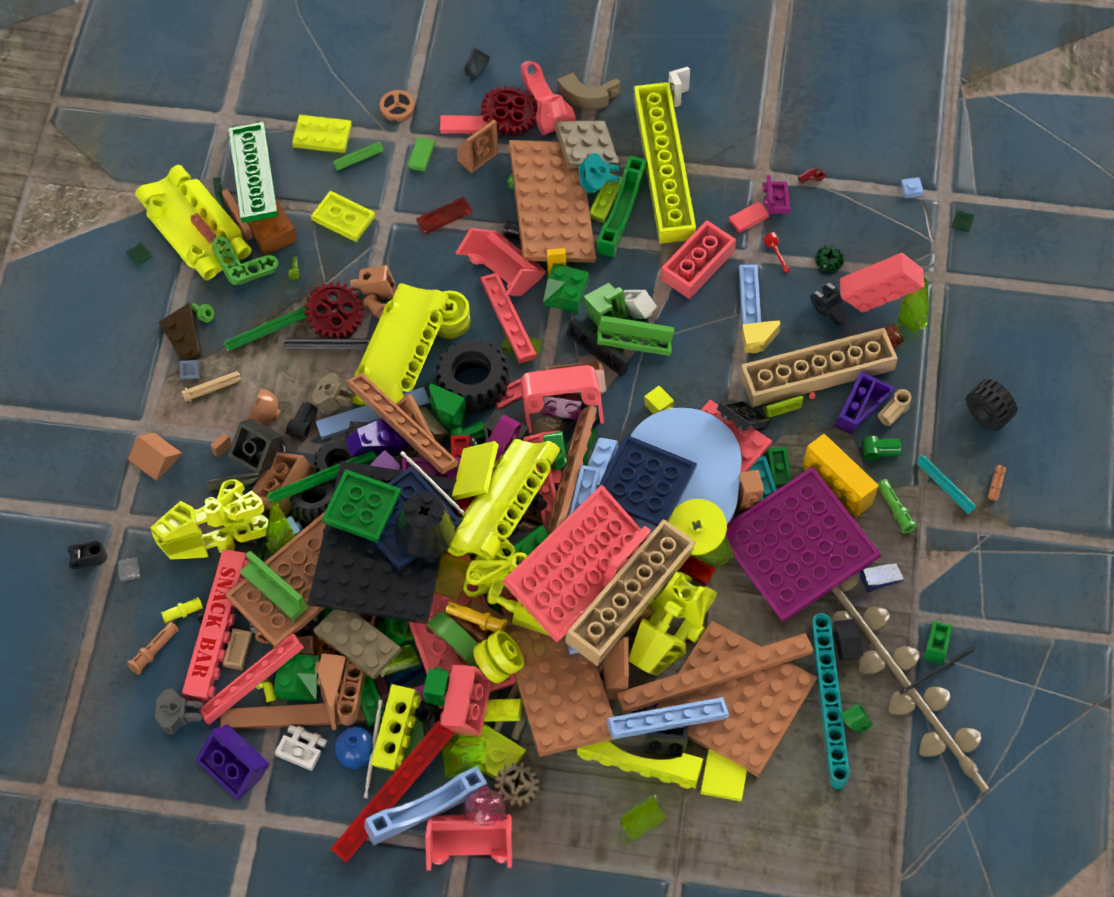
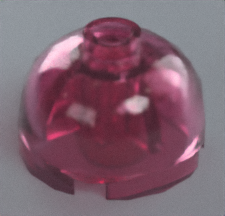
M488 787L479 788L470 794L465 802V820L467 822L468 819L472 820V824L477 826L495 825L496 820L499 819L502 822L506 818V806L503 797Z

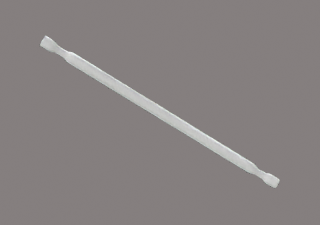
M403 451L400 453L452 506L459 510L462 515L465 514Z
M383 700L378 702L379 707L373 734V752L369 760L364 798H368L373 768L371 760L377 742Z

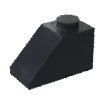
M854 619L834 621L840 661L863 657L861 639Z

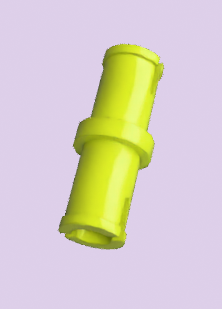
M199 597L183 604L178 603L176 607L162 611L161 615L166 624L180 617L185 618L187 614L203 609Z

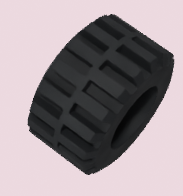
M982 380L966 395V405L972 416L990 430L998 431L1002 429L1017 414L1018 407L1012 394L995 380Z
M334 439L332 443L326 442L324 447L320 446L318 448L319 452L315 453L313 462L315 472L323 471L337 461H347L354 458L350 456L344 439H340L339 442ZM337 477L329 480L330 483L335 485Z
M326 481L290 496L294 519L300 523L301 527H307L326 511L332 499L335 485L330 483V481Z

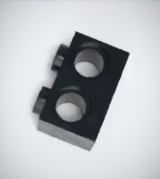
M688 726L646 733L644 753L682 757L683 753L686 752Z

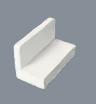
M689 67L669 72V84L674 107L681 106L682 93L689 91Z

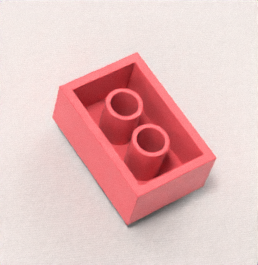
M453 665L452 671L449 674V685L445 693L444 710L441 713V725L461 736L481 737L492 681L475 666Z

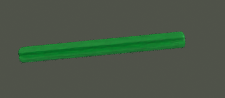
M302 307L224 341L227 351L233 350L309 317L304 315V311L308 309ZM318 309L316 311L318 313L323 311V309Z
M369 451L346 462L367 465L376 459V455L373 451ZM340 463L267 493L270 504L336 478Z

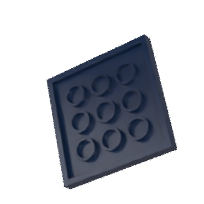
M625 435L598 487L603 485L628 515L658 526L663 519L669 522L697 468V463Z
M412 466L388 483L391 486L400 488L401 494L379 542L373 541L398 570H401L417 558L412 555L408 556L399 548L394 533L396 519L410 497L429 491L442 501L453 518L455 528L462 523Z

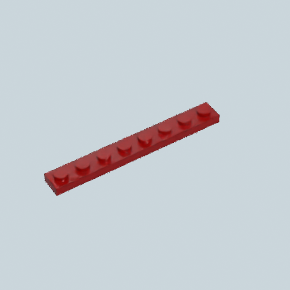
M438 721L330 850L347 863L369 837L364 828L366 818L383 810L392 809L453 737L454 733L442 726L441 722Z

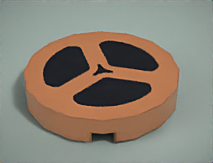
M390 91L380 100V112L383 117L390 121L406 120L414 112V99L406 91Z

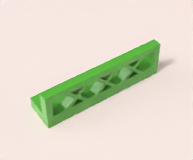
M601 315L597 327V344L670 356L674 327ZM602 335L609 336L611 339H604ZM621 338H625L630 342H623ZM643 341L646 342L648 345H642L639 342ZM658 344L666 345V348H660Z
M249 551L246 554L249 563L240 571L241 575L292 621L296 620L308 608L303 597Z

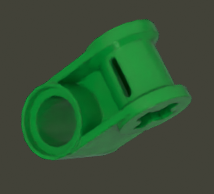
M563 431L544 434V442H553L560 448V452L551 467L555 470L563 469L567 465Z
M860 703L841 713L847 726L857 733L867 731L873 726V722L868 719L869 717Z

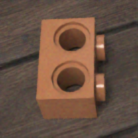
M759 470L739 473L737 499L739 511H747L761 501L764 488Z

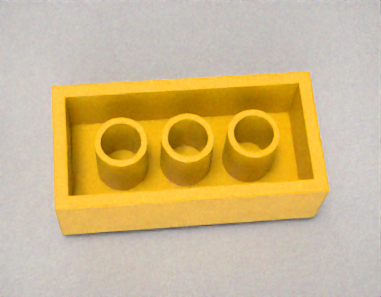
M823 434L807 446L802 467L805 471L813 467L848 513H851L856 518L872 506L879 485L832 440Z

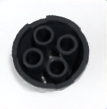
M429 491L418 493L407 500L398 515L394 526L395 539L399 548L408 556L426 558V560L441 556L450 548L455 534L454 521L437 496Z

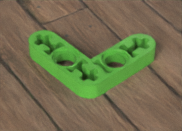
M217 237L213 240L212 251L228 281L233 285H240L272 274L277 269L278 261L271 255L240 264L226 238ZM231 258L233 263L227 264L223 259ZM255 267L258 272L251 273L248 271V268Z

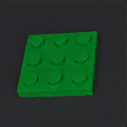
M345 469L324 513L322 523L378 543L401 494V489Z

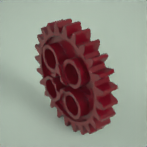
M504 85V89H501L497 86V90L492 88L491 92H487L486 97H483L480 108L481 115L483 116V121H487V124L492 120L496 121L498 134L503 131L505 136L511 133L512 137H514L515 132H517L520 136L522 131L527 133L528 128L532 129L533 124L536 122V101H531V95L526 96L527 91L521 93L520 88L514 90V87L511 86L508 89Z
M330 281L329 286L323 282L322 288L316 286V292L311 290V297L307 296L306 298L308 303H305L304 308L308 310L304 311V315L309 316L306 318V322H312L309 328H316L315 334L322 332L321 338H324L326 334L328 338H332V336L339 338L340 335L346 338L347 333L352 336V329L357 331L359 328L357 324H362L363 320L360 318L364 317V313L360 311L364 310V306L360 304L363 300L357 299L358 292L352 293L353 287L349 290L346 289L347 283L341 287L340 281L336 285H333V282ZM334 295L337 300L331 301L328 296ZM343 307H350L352 311L345 312ZM323 309L326 313L321 315L316 310ZM337 320L340 322V325L334 326L331 321Z

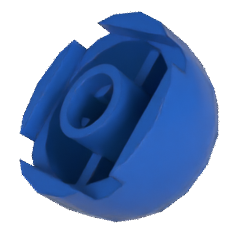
M351 727L342 731L335 743V753L340 764L354 770L364 765H369L370 756L373 752V737L371 734L360 727Z

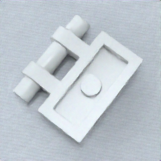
M290 725L287 732L293 734L292 738L283 736L275 751V756L312 771L321 755V751L316 749V746L319 745L325 748L328 740L321 738V735L317 733L312 734L305 731L303 727ZM301 738L309 741V744L306 745L299 742Z

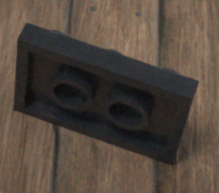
M741 399L722 402L716 409L721 412L720 415L723 418L735 422L736 427L742 431L767 427L771 421Z

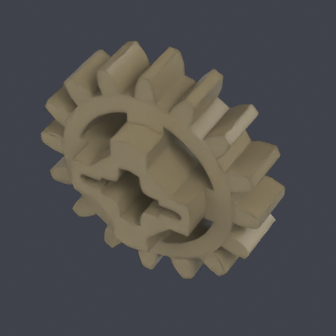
M513 762L511 768L506 764L504 765V771H498L499 777H495L494 782L497 784L494 786V790L499 791L497 798L503 797L502 803L510 802L511 808L514 803L517 804L518 808H521L523 802L526 806L529 805V799L534 801L536 797L534 793H538L539 790L536 787L539 784V780L534 779L537 773H530L531 767L528 766L525 769L523 768V763L516 767L515 762ZM517 779H519V786L517 790L514 791V784L517 781Z

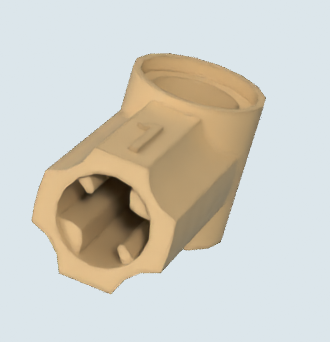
M901 389L895 393L894 398L877 415L881 423L885 426H891L902 413L909 410L911 403L910 392Z

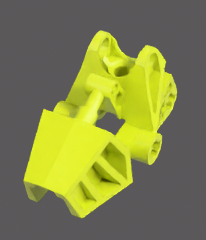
M230 479L222 483L217 500L214 497H209L205 500L206 505L197 510L180 501L152 525L150 529L156 544L172 560L208 557L207 549L215 546L218 547L221 554L223 549L234 551L236 548L234 538L238 542H246L264 537L271 531L269 520L262 515L264 511L262 499L252 491L243 496L242 492L245 490L243 484L236 479ZM229 485H236L233 489H226ZM207 522L208 526L219 527L224 525L225 528L203 535L199 524ZM244 530L247 531L245 534H242V535H239V534H238V533L241 532V531H244Z
M506 538L500 541L502 545L492 560H486L477 555L476 559L471 561L467 570L466 581L463 587L464 593L469 597H477L488 593V603L492 605L498 603L506 607V610L514 613L511 624L550 636L519 600L515 602L500 596L504 588L507 592L511 593L502 580L527 555L521 552L514 554L515 548ZM502 549H508L511 555L507 557ZM469 584L477 585L478 590L470 592L467 586Z
M676 572L658 596L650 603L654 614L650 616L649 621L644 618L642 619L628 661L649 674L660 675L686 654V643H684L686 639L694 643L700 640L705 630L702 627L704 615L713 604L717 592L709 587L693 586L690 584L692 581L690 576L682 572ZM674 616L677 618L684 617L685 620L674 636L668 634L667 630Z

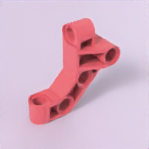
M525 61L521 65L520 73L527 93L532 96L531 100L536 101V121L541 134L544 136L554 132L556 121H576L573 108L561 95L553 94L539 64ZM530 65L533 66V72L531 74H529L527 71Z

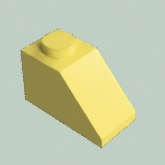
M780 320L743 324L742 339L745 353L764 351L779 334Z

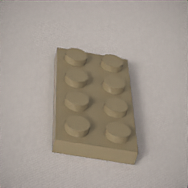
M333 609L314 629V633L340 654L346 656L349 661L372 679H375L401 652V647L353 612Z

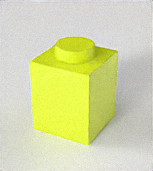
M658 386L645 395L644 405L652 414H656L660 411L673 409L674 400Z

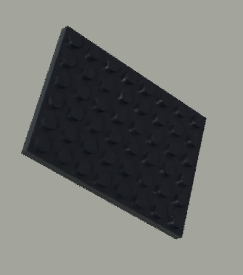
M341 461L334 492L345 469L386 484L404 471ZM418 473L425 480V482L435 491V493L445 502V504L450 509H452V505L420 473ZM428 475L452 500L454 499L452 493L457 479ZM326 524L308 605L428 625L442 555L427 560L426 558L417 557L401 570H398L372 540Z

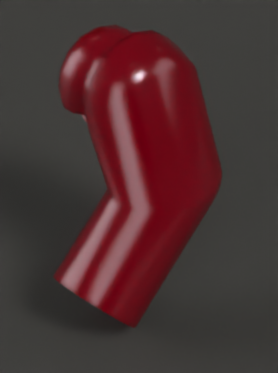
M811 168L797 178L801 184L808 180L822 181L825 178V172Z

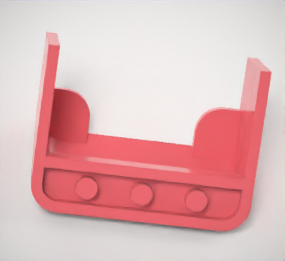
M470 228L455 252L458 255H467L469 261L475 265L485 264L493 272H498L499 276L508 283L506 294L515 297L525 294L546 273V270L537 262L523 261L522 250L503 235L493 230Z
M581 365L527 372L521 377L520 383L525 423L529 427V433H532L530 414L541 411L544 405L543 396L581 392L583 402L587 405H596L598 421L600 424L604 423L601 393L597 374L592 366Z
M437 815L428 819L425 837L427 870H431L432 862L436 865L444 864L450 856L491 854V857L496 862H508V868H512L511 815Z

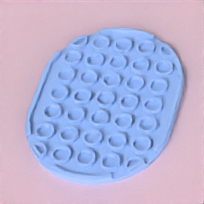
M691 408L667 409L653 414L641 422L633 431L631 437L697 463V468L678 505L691 499L708 500L722 510L727 524L730 523L737 506L738 476L741 471V451L733 432L715 416ZM630 516L641 529L644 526L651 530L650 534L657 527ZM700 524L697 526L693 525L694 530H697V528L701 529Z

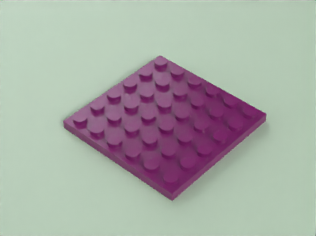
M813 467L727 524V532L723 540L724 545L782 623L881 557L880 552Z

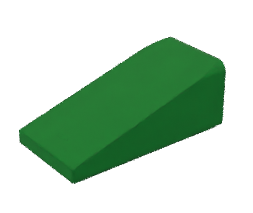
M787 446L768 448L766 451L774 484L775 486L786 485L792 481Z
M936 621L932 622L924 656L925 660L940 664L944 663L952 625Z

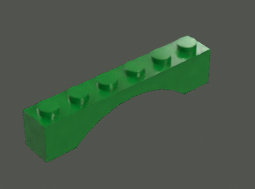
M629 156L613 209L602 227L597 240V254L615 258L647 173L646 159Z

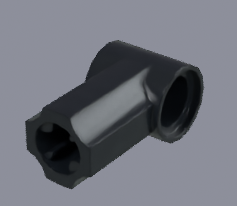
M302 402L294 419H290L287 424L286 435L303 441L306 440L310 432V425L318 411L317 407L310 402Z
M421 704L417 710L418 720L423 722L424 737L438 721L441 722V713L444 709H439L438 705Z

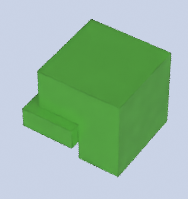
M607 283L584 296L587 316L597 327L601 315L620 319L628 317L624 292L620 287L614 289L610 283Z

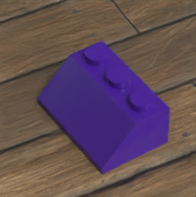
M228 724L211 731L195 760L237 800L241 799L262 778L270 764Z

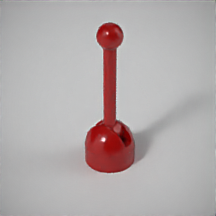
M776 233L767 234L763 238L765 245L768 248L774 249L783 266V272L788 273L790 268L786 266L776 247L779 243Z

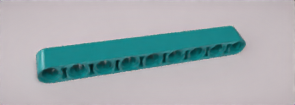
M820 613L813 618L811 634L816 676L818 677L817 685L829 783L833 788L842 789L847 785L850 772L844 724L841 715L842 708L831 620L828 615ZM817 624H823L825 627L820 628ZM819 642H825L827 646H821ZM822 660H826V661H828L830 664L825 665V664H822L821 661H822ZM830 679L832 683H825L823 680ZM825 698H832L834 702H828ZM833 716V717H835L837 720H836V721H830V720L828 719V717ZM835 735L839 740L834 741L830 736ZM832 755H839L842 759L835 760ZM841 774L844 779L839 780L834 775Z

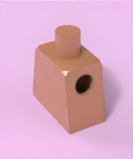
M383 265L361 269L359 279H352L350 287H353V290H361L364 298L374 293L377 295V299L392 300L396 283L388 266Z

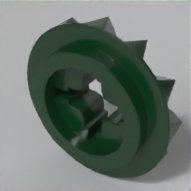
M825 245L824 248L818 249V252L815 254V263L821 270L827 272L837 271L844 264V254L841 253L840 248L836 249L833 245L831 247H826ZM831 254L832 259L828 263L827 257Z

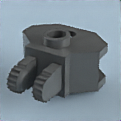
M165 689L156 699L155 719L166 734H175L182 725H187V722L202 720L201 714L188 713V710L202 709L203 703L199 701H186L185 698H180L174 689Z

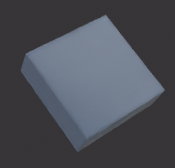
M199 360L179 361L180 380L200 379Z

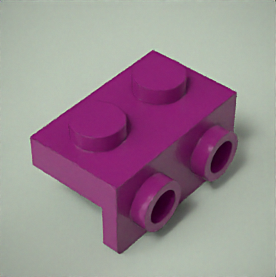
M767 175L766 182L762 183V191L766 193L764 195V206H767L768 214H789L790 203L787 182H771V175Z

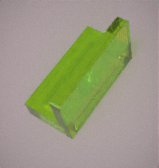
M654 795L620 816V825L629 839L633 841L665 821L666 816L658 806L657 797Z

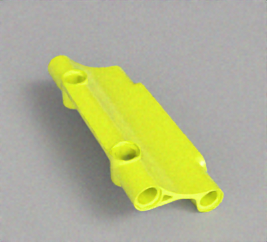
M181 165L171 168L164 179L142 185L135 191L136 198L147 210V217L154 223L189 267L195 268L204 280L212 279L222 270L212 251V243L215 238H226L238 260L245 259L250 255L252 249L242 238L240 228L198 179L191 180L190 175ZM231 258L223 259L227 264L233 263Z
M398 284L392 300L383 309L381 318L354 376L363 373L395 404L404 398L405 395L402 393L410 392L415 386L442 323L443 316L441 313L449 296L439 290H424L406 284ZM358 395L348 397L354 404L360 406L367 405Z
M514 439L505 454L494 464L488 493L476 495L465 511V514L460 518L462 523L455 528L453 541L447 551L457 557L466 553H476L486 560H492L502 545L500 541L511 535L548 476L550 466L559 454L560 448L550 441L530 443ZM507 512L511 514V519L508 517ZM497 528L501 530L502 535L498 533Z

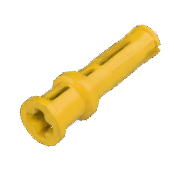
M453 601L448 602L450 606L447 605L445 610L446 613L480 625V628L484 631L488 629L493 632L499 630L504 632L507 625V619L501 620L493 617L489 612L483 614Z

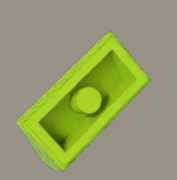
M795 396L762 406L763 412L767 418L800 409L802 408L803 396Z

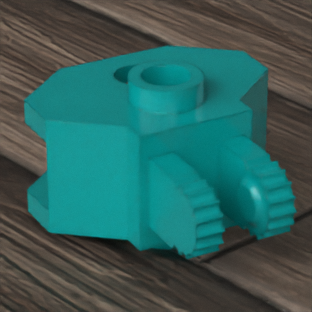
M591 153L579 165L580 185L587 193H595L606 182H619V176L610 175V171H618L619 166L609 165V162H605L598 153Z

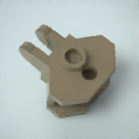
M329 373L320 379L312 393L313 403L319 406L320 412L324 415H329L336 409H341L342 406H350L352 401L347 397L356 396L348 386L343 384L335 373Z

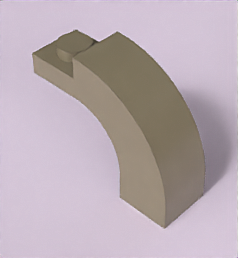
M570 73L558 79V91L566 101L574 106L584 109H599L609 106V99L621 94V82L616 78L603 85L590 87L582 84L574 73Z

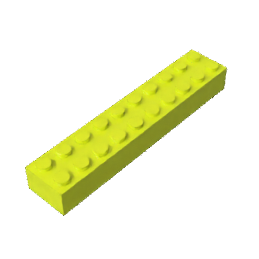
M668 82L634 86V102L644 159L647 160V177L659 244L687 241L696 232V224L670 84Z

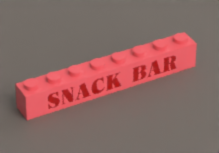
M222 550L182 691L186 701H199L206 704L210 698L214 697L215 680L219 679V665L224 660V647L226 643H229L230 639L229 629L235 622L234 611L236 607L225 595L245 579L240 573L249 563L244 552Z

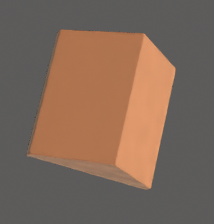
M150 433L137 437L128 460L157 481L183 454L156 433Z

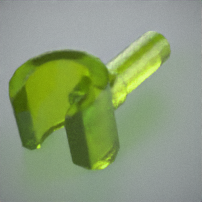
M293 257V268L288 270L291 280L300 278L297 257Z

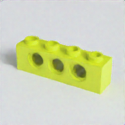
M397 685L391 686L371 760V765L374 767L396 772L405 761L404 752L405 748H408L410 744V729L414 727L416 720L414 716L415 710L421 702L420 693L415 689ZM402 705H406V711L399 714V708ZM400 724V732L394 734V727ZM395 744V745H396L395 751H394L393 753L389 754V752H388L389 747H390L391 745Z

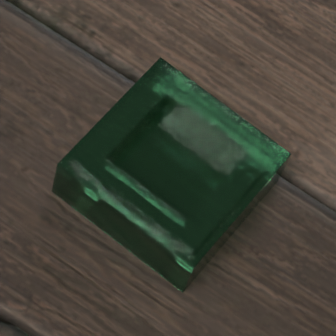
M213 178L216 201L218 203L223 202L221 178Z
M957 210L951 228L969 233L975 215Z
M141 242L126 252L127 256L137 266L153 257L152 253Z

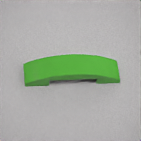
M440 611L428 622L427 626L440 639L443 638L468 666H475L480 669L473 652L474 647L478 643L451 617Z

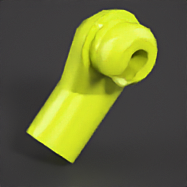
M267 678L256 686L257 689H264L266 702L276 700L273 684Z

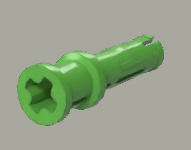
M883 479L879 481L878 489L892 510L894 521H897L901 527V533L908 534L915 530L917 523L912 521L909 516V510L900 503L888 480Z

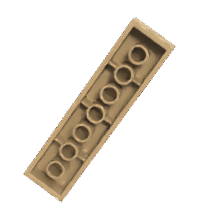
M885 328L742 364L740 378L751 406L756 407L855 381L860 372L874 376L893 371L896 368L898 358Z
M663 519L569 629L565 642L598 666L693 553L696 542Z

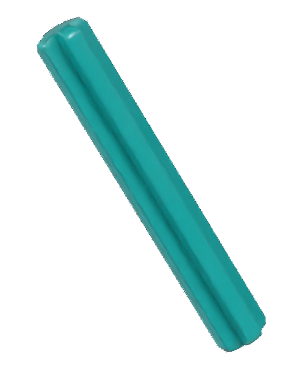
M925 455L918 458L917 464L966 513L970 514L975 510L976 505Z

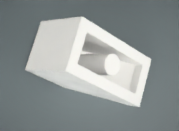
M646 290L623 291L627 314L633 318L647 319L657 308Z

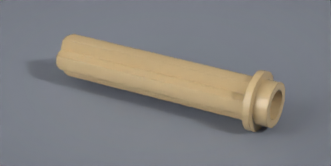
M235 371L195 387L184 388L185 390L182 391L185 402H192L191 399L240 382L241 377L239 372Z

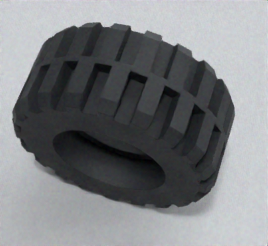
M468 339L463 343L459 341L455 343L454 347L449 346L446 349V353L443 352L439 357L440 361L436 364L437 386L464 397L468 413H474V411H479L480 413L484 412L486 408L491 409L495 407V401L499 403L503 399L502 396L506 395L507 386L509 385L506 359L497 347L494 346L492 348L491 343H482V340L477 339L476 341ZM468 368H480L489 373V376L483 382L475 385H466L455 379L461 371Z

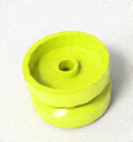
M443 291L449 298L441 313L443 320L437 335L447 339L458 338L465 334L470 326L469 303L465 296L459 292Z
M496 631L488 637V640H484L474 647L473 652L477 665L483 674L494 683L499 684L509 678L510 674L518 672L524 666V658L519 647L503 631Z

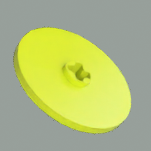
M691 499L679 504L668 522L696 542L691 555H704L714 551L721 545L727 532V522L722 510L714 503L704 499ZM700 524L701 529L697 528V530H694L693 525L697 526Z

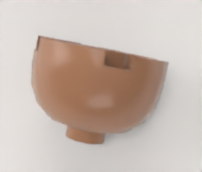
M261 388L248 419L253 418L265 426L270 425L273 419L277 421L281 411L278 409L279 402L277 397L268 390Z

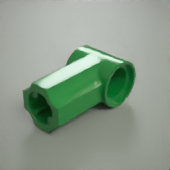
M481 421L464 429L461 427L455 428L448 433V437L451 441L450 436L475 435L477 442L485 439V424Z
M867 436L862 439L863 457L867 461H875L880 457L901 456L900 439H879L876 436Z

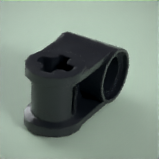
M99 541L73 544L68 547L71 559L69 567L71 569H82L84 567L100 565L107 560V552Z

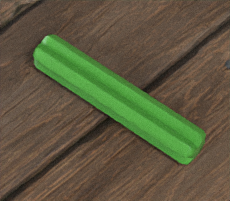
M377 142L334 160V168L340 170L383 151V146L380 142Z

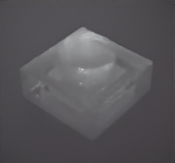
M137 557L118 561L121 582L141 578Z

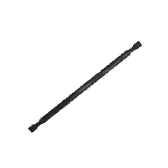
M971 647L969 650L959 654L910 684L907 688L902 689L899 693L901 695L904 694L907 690L912 689L966 656L969 652L974 651L975 647Z

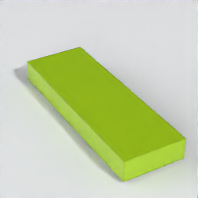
M620 177L619 182H606L602 186L589 211L591 219L603 223L606 222L616 201L622 177Z

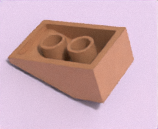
M492 120L467 138L457 149V160L471 173L498 154L495 120Z
M628 637L620 640L599 664V674H603L604 680L601 681L607 699H617V693L628 690Z
M322 653L321 659L316 662L315 673H318L317 685H320L321 695L333 730H336L339 721L337 705L347 661L346 656Z

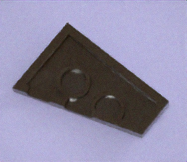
M190 302L158 322L182 361L196 360L202 356L196 334L195 319L192 313L193 308Z

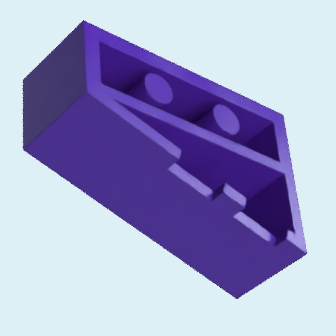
M860 372L834 427L852 434L890 398L895 388Z
M383 419L356 429L346 439L351 457H356L369 451H373L376 456H379L383 451H386L390 456H398L410 446Z

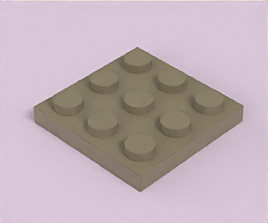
M556 121L554 128L568 168H579L583 159L591 153H598L605 162H609V165L619 164L605 121Z

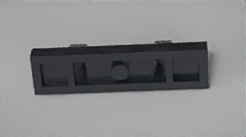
M576 318L570 320L566 331L567 336L621 377L626 374L631 360L623 355V348L597 344L595 327L592 325L586 327Z

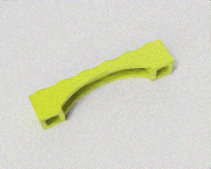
M609 741L577 748V755L584 760H596L605 766L614 765L626 772L632 770L639 772L644 777H657L662 782L678 783L681 787L688 789L691 787L696 788L703 763V758L683 753L682 757L669 760L646 759L629 754L617 748Z

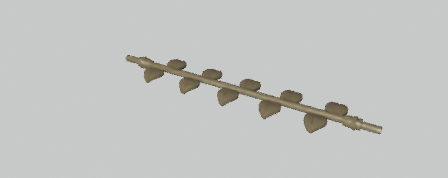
M858 572L832 589L847 610L838 611L832 616V634H835L834 621L854 619L855 624L857 623L877 650L866 651L860 660L859 673L865 675L876 674L882 671L887 664L904 688H907L911 682L902 671H907L917 664L919 652L914 648L902 646L897 648L893 658L890 656L873 633V631L880 630L887 624L889 612L880 607H870L865 611L862 618L843 593V591L852 590L860 580ZM914 687L902 695L899 691L894 693L889 705V713L891 715L908 714L915 709L917 704L938 732H929L923 736L919 754L923 757L938 756L948 746L959 760L964 774L973 779L983 794L989 791L990 788L978 773L977 765L964 755V753L972 752L978 747L981 734L974 729L961 728L957 731L953 740L933 713L942 710L947 705L950 698L949 691L940 687H930L926 690L923 698Z

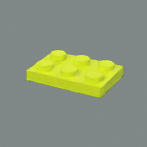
M299 115L292 145L294 148L345 153L352 126L351 121Z

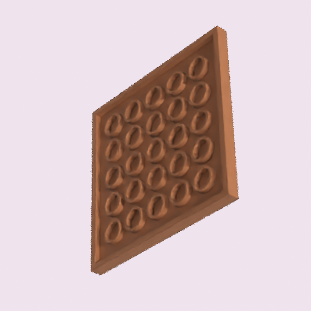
M711 621L679 673L760 648V646ZM785 662L660 702L656 709L723 697L729 717L727 719L689 725L688 739L729 759L759 778L817 682L818 677L790 662Z

